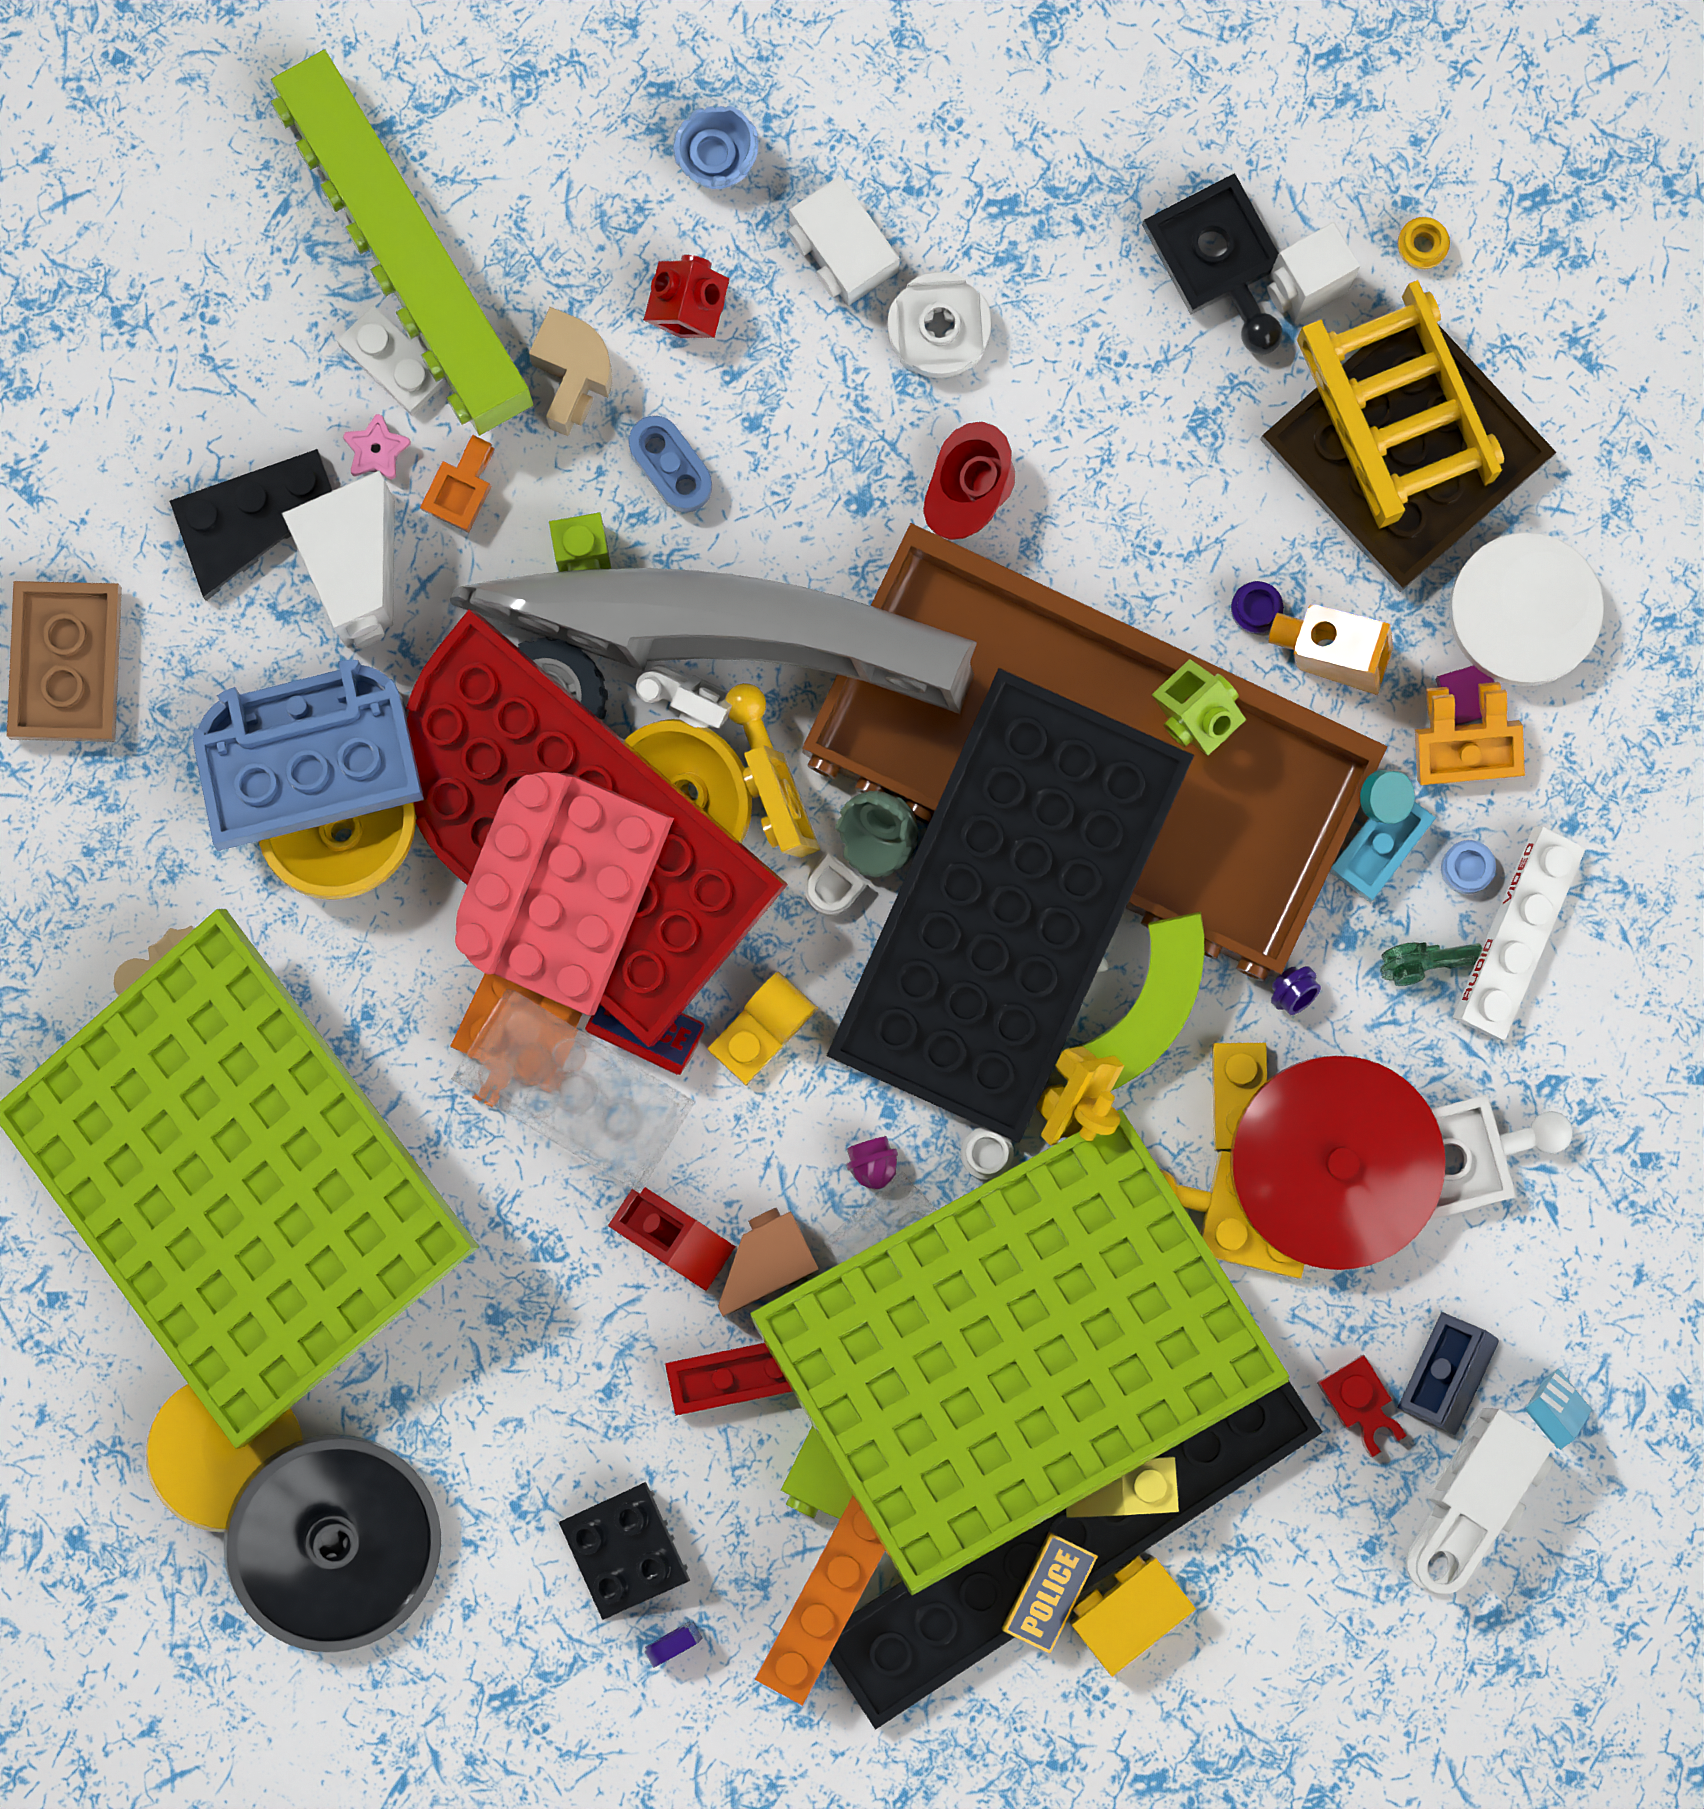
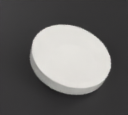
M1514 533L1487 543L1465 563L1451 591L1449 618L1454 638L1460 650L1478 670L1495 680L1507 684L1533 686L1545 684L1566 675L1585 659L1594 647L1602 628L1604 601L1601 586L1595 572L1585 558L1573 547L1557 538L1544 534Z

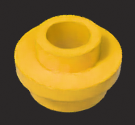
M1418 217L1409 221L1402 228L1398 236L1397 246L1401 258L1408 265L1417 269H1430L1439 265L1445 259L1450 247V238L1446 228L1439 221L1429 217ZM1418 237H1425L1431 242L1432 249L1428 252H1421L1416 249L1414 240Z

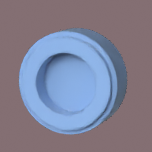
M1464 840L1456 843L1445 853L1441 862V874L1445 883L1452 890L1461 894H1474L1481 891L1490 884L1496 871L1495 858L1490 849L1474 840Z

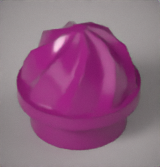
M887 1136L871 1139L847 1148L850 1162L846 1164L847 1170L851 1172L860 1185L872 1189H881L891 1182L896 1175L898 1152L897 1149L890 1148Z

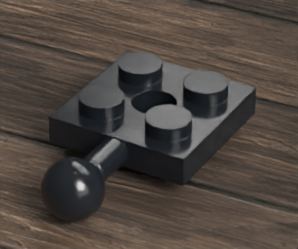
M1235 173L1143 220L1142 226L1190 315L1229 295L1241 319L1244 321L1241 339L1244 346L1250 352L1265 355L1273 352L1280 345L1283 332L1279 321L1270 314L1261 313L1257 302L1248 288V285L1271 274L1279 253ZM1206 232H1217L1225 238L1227 250L1219 256H1208L1199 247V237Z

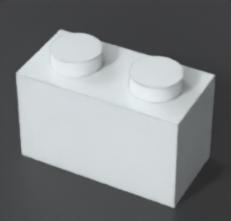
M841 175L789 209V224L792 227L787 229V234L801 255L805 256L810 252L821 267V269L816 271V274L831 297L834 298L840 294L847 306H849L899 272L900 258Z
M1332 222L1279 252L1269 276L1271 284L1267 286V290L1280 313L1287 311L1295 323L1347 294L1358 273L1360 264L1335 222Z

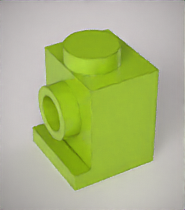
M601 512L549 521L555 561L559 572L612 569Z

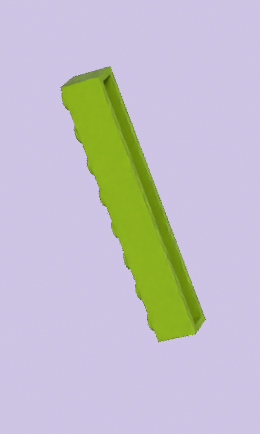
M326 49L271 78L278 96L270 101L274 111L285 129L294 124L302 139L295 142L299 153L310 170L319 166L327 181L320 184L324 195L335 212L344 208L352 223L345 227L350 239L360 255L369 250L377 266L370 269L375 281L385 297L394 293L403 307L396 311V315L409 338L413 339L419 335L428 349L421 356L434 380L438 382L445 378L453 391V394L446 398L461 425L470 421L480 436L534 406L528 386Z

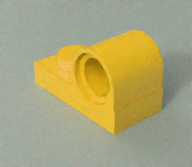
M778 971L752 996L745 1005L744 1010L707 1050L747 1086L815 1014L818 1007Z

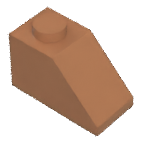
M776 1207L748 1221L752 1230L742 1235L718 1305L723 1317L819 1271L791 1211L781 1216Z

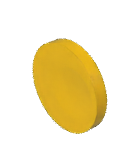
M187 1384L177 1390L164 1403L151 1425L145 1454L148 1477L160 1501L177 1518L196 1528L213 1532H225L228 1514L233 1501L247 1478L271 1455L288 1445L303 1440L302 1432L297 1418L291 1408H289L245 1447L235 1449L195 1392Z

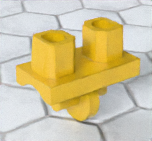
M1083 1046L1065 1049L1055 1066L1067 1079L1066 1087L1062 1084L1048 1086L1042 1092L1036 1106L1037 1110L1047 1121L1040 1136L1050 1146L1056 1145L1059 1139L1070 1137L1077 1132L1087 1141H1093L1096 1134H1113L1121 1121L1119 1113L1112 1107L1115 1096L1110 1092L1124 1065L1116 1056L1097 1059L1095 1055Z

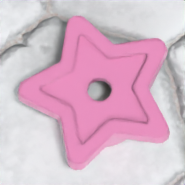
M380 414L374 416L366 430L345 432L343 435L344 441L355 453L351 467V474L353 476L380 470L383 476L390 480L396 477L397 457L411 444L409 438L390 433L384 417ZM372 445H380V451L373 453L371 451Z

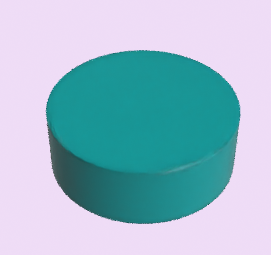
M1378 770L1373 772L1364 781L1360 792V803L1366 816L1373 821L1395 824L1404 820L1411 812L1415 800L1412 782L1405 774L1398 771Z

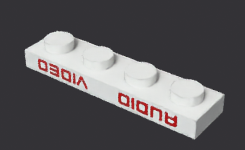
M1533 826L1454 1012L1453 1019L1494 1039H1506L1586 848L1543 826Z

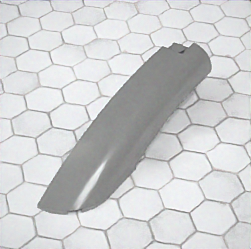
M658 568L573 570L533 574L461 586L453 590L450 602L454 606L466 610H476L480 615L552 640L561 639L567 641L581 650L642 671L645 670L648 661L688 659L762 661L807 667L863 680L959 714L974 677L970 660L977 642L841 596L802 586L748 576Z

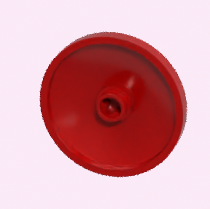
M1322 1056L1307 1059L1293 1064L1271 1077L1257 1090L1244 1108L1233 1134L1230 1151V1172L1234 1193L1245 1218L1257 1234L1272 1248L1297 1262L1331 1270H1347L1370 1266L1393 1256L1416 1238L1431 1218L1438 1204L1445 1177L1446 1161L1442 1134L1431 1108L1422 1095L1406 1079L1393 1070L1379 1063L1352 1056Z

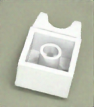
M1483 1408L1427 1496L1436 1505L1406 1556V1571L1410 1579L1417 1586L1437 1594H1451L1459 1591L1468 1582L1501 1530L1503 1529L1509 1533L1521 1518L1526 1505L1521 1503L1520 1500L1531 1483L1536 1487L1539 1486L1549 1473L1554 1459L1548 1455L1555 1444L1501 1409ZM1442 1552L1447 1559V1569L1440 1578L1433 1580L1428 1573V1563L1434 1554Z

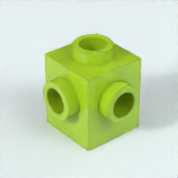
M1191 659L1152 694V697L1168 718L1163 726L1170 736L1182 747L1185 748L1191 743L1206 755L1214 751L1246 720L1234 702L1239 697L1234 687L1220 674L1213 676Z

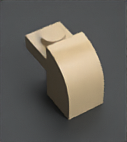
M549 307L529 351L532 366L563 379L546 415L549 429L569 436L574 423L581 426L589 413L593 397L587 395L589 390L604 397H609L612 387V369L606 345L594 328L574 316Z

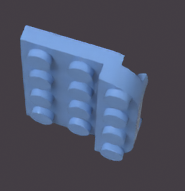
M359 660L338 661L340 670L244 694H239L236 687L218 694L219 701L207 711L201 720L199 728H194L193 732L194 751L212 842L216 850L221 851L424 800L405 714L407 711L406 706L393 680L377 669L361 665Z

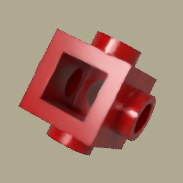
M682 255L681 261H659L651 282V292L643 321L679 338H715L730 278L712 270V263L699 256Z

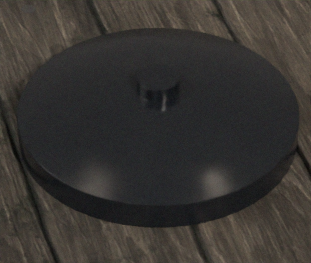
M339 1434L321 1435L295 1442L277 1451L261 1463L251 1473L237 1493L228 1514L224 1533V1560L227 1575L233 1591L245 1611L254 1622L276 1639L288 1645L315 1652H340L357 1649L371 1644L396 1630L414 1613L425 1598L435 1577L441 1551V1528L436 1505L428 1488L415 1470L399 1455L377 1442L361 1437Z

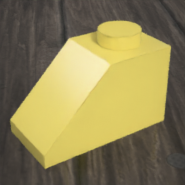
M1175 1457L1153 1458L1067 1507L1066 1517L1179 1512Z

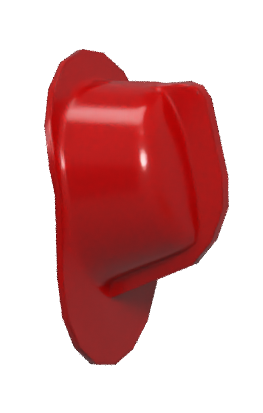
M983 421L967 423L954 430L944 441L937 457L923 507L926 524L936 535L953 540L965 539L979 532L992 520L998 507L1003 505L1010 497L1015 485V469L1011 461L1012 450L1007 436L997 426Z

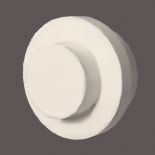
M980 1127L970 1132L961 1146V1160L965 1169L979 1179L991 1180L1000 1176L1009 1169L1013 1161L1014 1151L1010 1139L985 1127Z

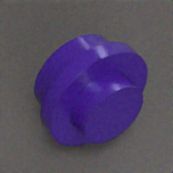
M1253 581L1241 586L1236 591L1231 602V614L1235 623L1242 630L1252 634H1262L1270 631L1276 614H1283L1284 609L1282 597L1277 589L1262 581Z
M1309 966L1300 969L1296 967L1288 968L1277 977L1272 985L1274 993L1271 997V1003L1278 1010L1285 1009L1289 1015H1295L1303 1011L1315 1000L1321 990V986L1315 980L1316 973Z

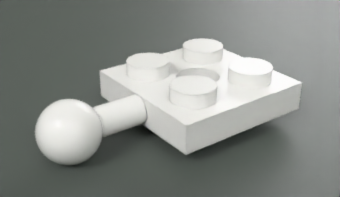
M1488 1094L1431 1109L1439 1125L1444 1145L1450 1144L1459 1148L1463 1154L1464 1163L1462 1169L1457 1174H1445L1438 1204L1429 1220L1517 1197L1505 1156L1534 1147L1550 1154L1563 1151L1568 1147L1573 1137L1570 1121L1561 1113L1548 1111L1538 1115L1532 1122L1531 1128L1499 1135Z

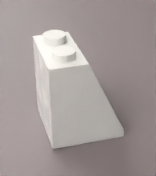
M379 470L282 513L334 630L345 646L355 643L357 648L379 641L385 636L384 629L393 626L395 501Z

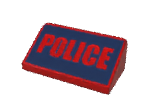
M599 1003L595 1015H591L585 1030L665 1070L681 1075L694 1055L705 1030V1024L689 1015L681 1013L654 1046L648 1047Z

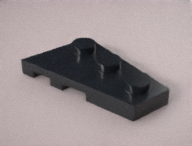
M318 449L169 501L205 601L221 590L220 587L241 571L244 573L257 563L260 556L281 540L292 536L282 513L333 491Z

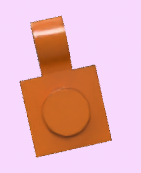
M472 435L457 467L442 461L420 509L469 533L492 487L490 483L479 478L494 453L495 448L491 447L492 444Z

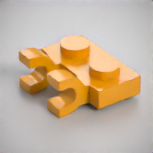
M1499 682L1478 684L1479 704L1482 715V723L1455 726V698L1453 694L1449 695L1447 687L1426 689L1430 728L1415 729L1417 781L1420 785L1525 776L1523 725L1519 720L1507 721V691L1501 690Z

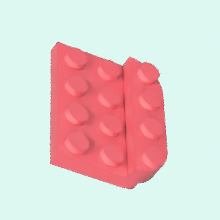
M544 772L521 777L505 794L499 805L461 900L456 917L457 933L455 943L458 950L465 954L467 959L476 968L486 974H496L588 1016L595 1015L674 818L575 775Z

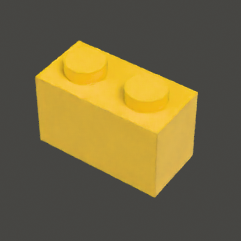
M1139 1555L1114 1574L1119 1582L1102 1595L1096 1588L1072 1608L1077 1616L1069 1622L1112 1677L1196 1610L1154 1556L1149 1557L1146 1561H1143Z

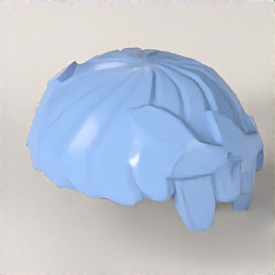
M710 106L705 110L703 108L695 110L688 120L683 121L675 135L673 144L675 161L686 176H689L690 179L704 187L723 189L733 186L748 175L756 161L758 153L756 127L740 110L732 106H727L726 108L724 106L717 108Z

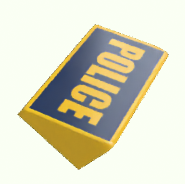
M1049 1532L1004 1622L1002 1630L1047 1653H1051L1098 1556Z

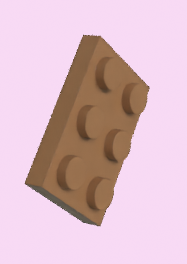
M13 581L7 737L10 740L115 742L122 587L118 583Z

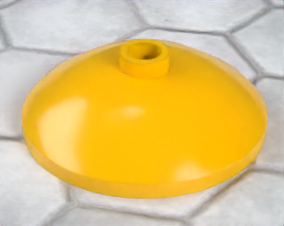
M667 719L643 726L624 740L740 843L743 842L751 821L752 795L743 777L745 768L741 760L722 737L709 728H695L681 719ZM689 783L696 786L698 790L697 799H694L689 794Z
M414 802L258 841L259 846L274 874L295 891L310 897L326 900L355 897L385 882L404 861L410 850L415 833L416 815ZM340 830H352L351 836L347 840H335V836Z

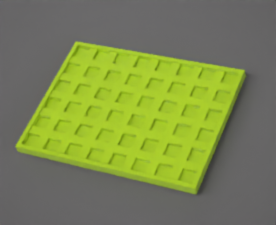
M216 909L0 1101V1126L235 1449L245 1447L479 1248V1245L227 909Z
M1122 1109L1117 1110L1121 1121L1115 1133L1110 1135L1096 1134L1093 1141H1087L1077 1132L750 1313L752 1322L911 1595L920 1592L1282 1386L1289 1380L1288 1372Z

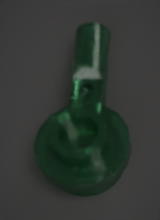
M1426 942L1400 944L1383 952L1381 955L1383 965L1380 967V973L1384 980L1394 981L1396 986H1408L1425 978V971L1443 967L1453 969L1475 965L1483 948L1480 943L1440 949V945L1428 946Z

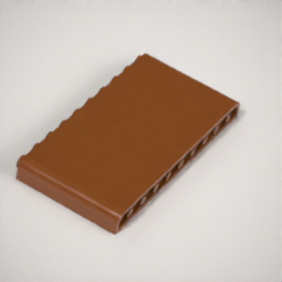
M910 523L871 606L977 642L970 660L974 677L961 712L959 714L863 680L837 674L802 747V753L810 758L807 767L831 779H836L838 773L857 781L855 789L860 793L881 791L896 798L900 797L913 811L916 820L929 824L998 668H1002L1194 754V758L1126 909L1143 916L1140 924L1148 929L1150 922L1201 911L1205 956L1217 959L1220 953L1239 962L1236 967L1238 971L1258 981L1265 982L1268 975L1280 976L1361 805L1360 792L1362 785L1370 774L1377 771L1388 746ZM1189 659L1213 676L1220 674L1234 687L1239 694V697L1234 702L1246 718L1209 755H1206L1191 743L1184 748L1170 736L1163 726L1168 718L1152 697V694Z

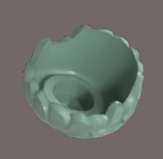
M868 791L856 795L841 809V817L837 821L835 828L840 833L842 842L846 845L843 857L849 861L853 868L858 869L860 874L882 878L883 876L891 875L909 862L917 845L918 825L913 811L900 797L896 798L881 791Z

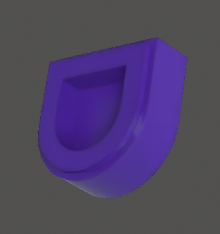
M689 1621L646 1646L644 1652L652 1667L655 1668L698 1644L703 1638L695 1623Z

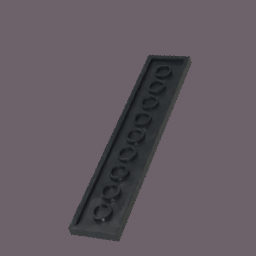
M1288 1380L1282 1386L1157 1456L1175 1457L1179 1512L1066 1517L1065 1508L914 1595L910 1594L903 1580L851 1614L829 1655V1659L876 1730L1015 1638L1004 1632L1002 1627L1049 1532L1098 1556L1080 1592L1081 1594L1323 1433V1431Z

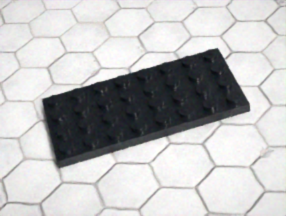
M998 668L826 1056L1020 1143L1194 758V754L1002 668Z

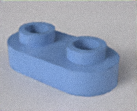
M648 416L639 420L630 432L629 448L634 461L665 503L672 509L679 512H693L703 507L709 500L712 492V481L707 467L675 424L669 419L662 416ZM652 438H660L665 442V448L660 453L653 454L646 449V444ZM683 479H690L696 484L694 492L689 495L680 494L676 489L677 484Z

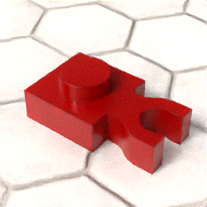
M1360 1355L1317 1382L1344 1428H1349L1358 1422L1361 1427L1362 1444L1370 1457H1374L1381 1452L1373 1438L1378 1428H1388L1395 1441H1400L1407 1436L1400 1424L1394 1419L1387 1417L1382 1411L1381 1407L1391 1402L1392 1399L1365 1355Z

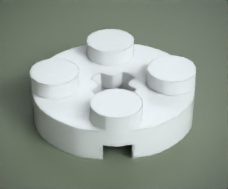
M930 272L917 276L908 283L906 288L900 291L890 306L888 338L901 364L909 371L931 378L956 376L978 364L981 355L989 343L992 327L989 305L980 291L978 293L973 286L966 283V279L957 274ZM938 312L944 314L945 321L954 322L955 326L954 329L947 330L945 337L942 338L935 337L934 332L927 331L924 323L932 322L934 313Z

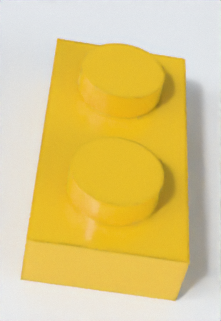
M1266 1043L1212 1044L1214 1150H1231L1233 1134L1244 1108L1257 1090L1267 1082Z

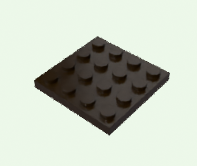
M1439 324L1438 326L1486 435L1493 434L1502 449L1504 463L1500 464L1502 471L1494 482L1484 485L1477 468L1408 496V502L1403 504L1405 512L1399 521L1379 529L1317 387L1267 430L1260 439L1399 592H1402L1556 454V451ZM1412 326L1363 346L1343 363L1342 367L1348 380L1355 378L1359 382L1425 355L1426 352L1415 327ZM1434 373L1366 401V407L1361 410L1369 428L1376 426L1379 430L1447 402V399ZM1453 421L1386 449L1387 454L1382 456L1389 474L1396 473L1401 477L1467 450L1468 447L1457 422Z

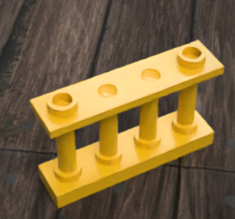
M1418 280L1409 283L1402 295V300L1406 307L1340 334H1336L1334 331L1327 333L1321 319L1303 326L1297 338L1298 345L1379 529L1399 521L1405 512L1403 504L1408 502V496L1476 468L1484 485H1487L1496 480L1502 471L1500 464L1504 463L1500 444L1493 434L1486 435L1437 324L1441 320L1438 304L1430 291L1423 292ZM1412 326L1415 327L1425 349V355L1359 382L1355 378L1348 380L1341 365V361L1345 360L1346 353ZM1431 374H1436L1447 402L1379 430L1376 426L1369 428L1361 410L1366 407V401ZM1453 421L1457 422L1468 447L1467 450L1401 477L1396 473L1389 474L1382 456L1387 454L1386 449Z

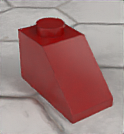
M638 1182L635 1183L608 1224V1227L705 1291L708 1290L736 1247Z

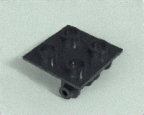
M646 1482L559 1522L602 1620L690 1581L686 1572L688 1569L687 1564L683 1565L673 1543L675 1538L673 1534H669L666 1527L668 1522L667 1520L663 1521L653 1498L655 1493L653 1490L650 1491Z

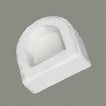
M827 851L806 878L805 896L809 905L816 912L826 916H835L847 911L867 888L868 884Z

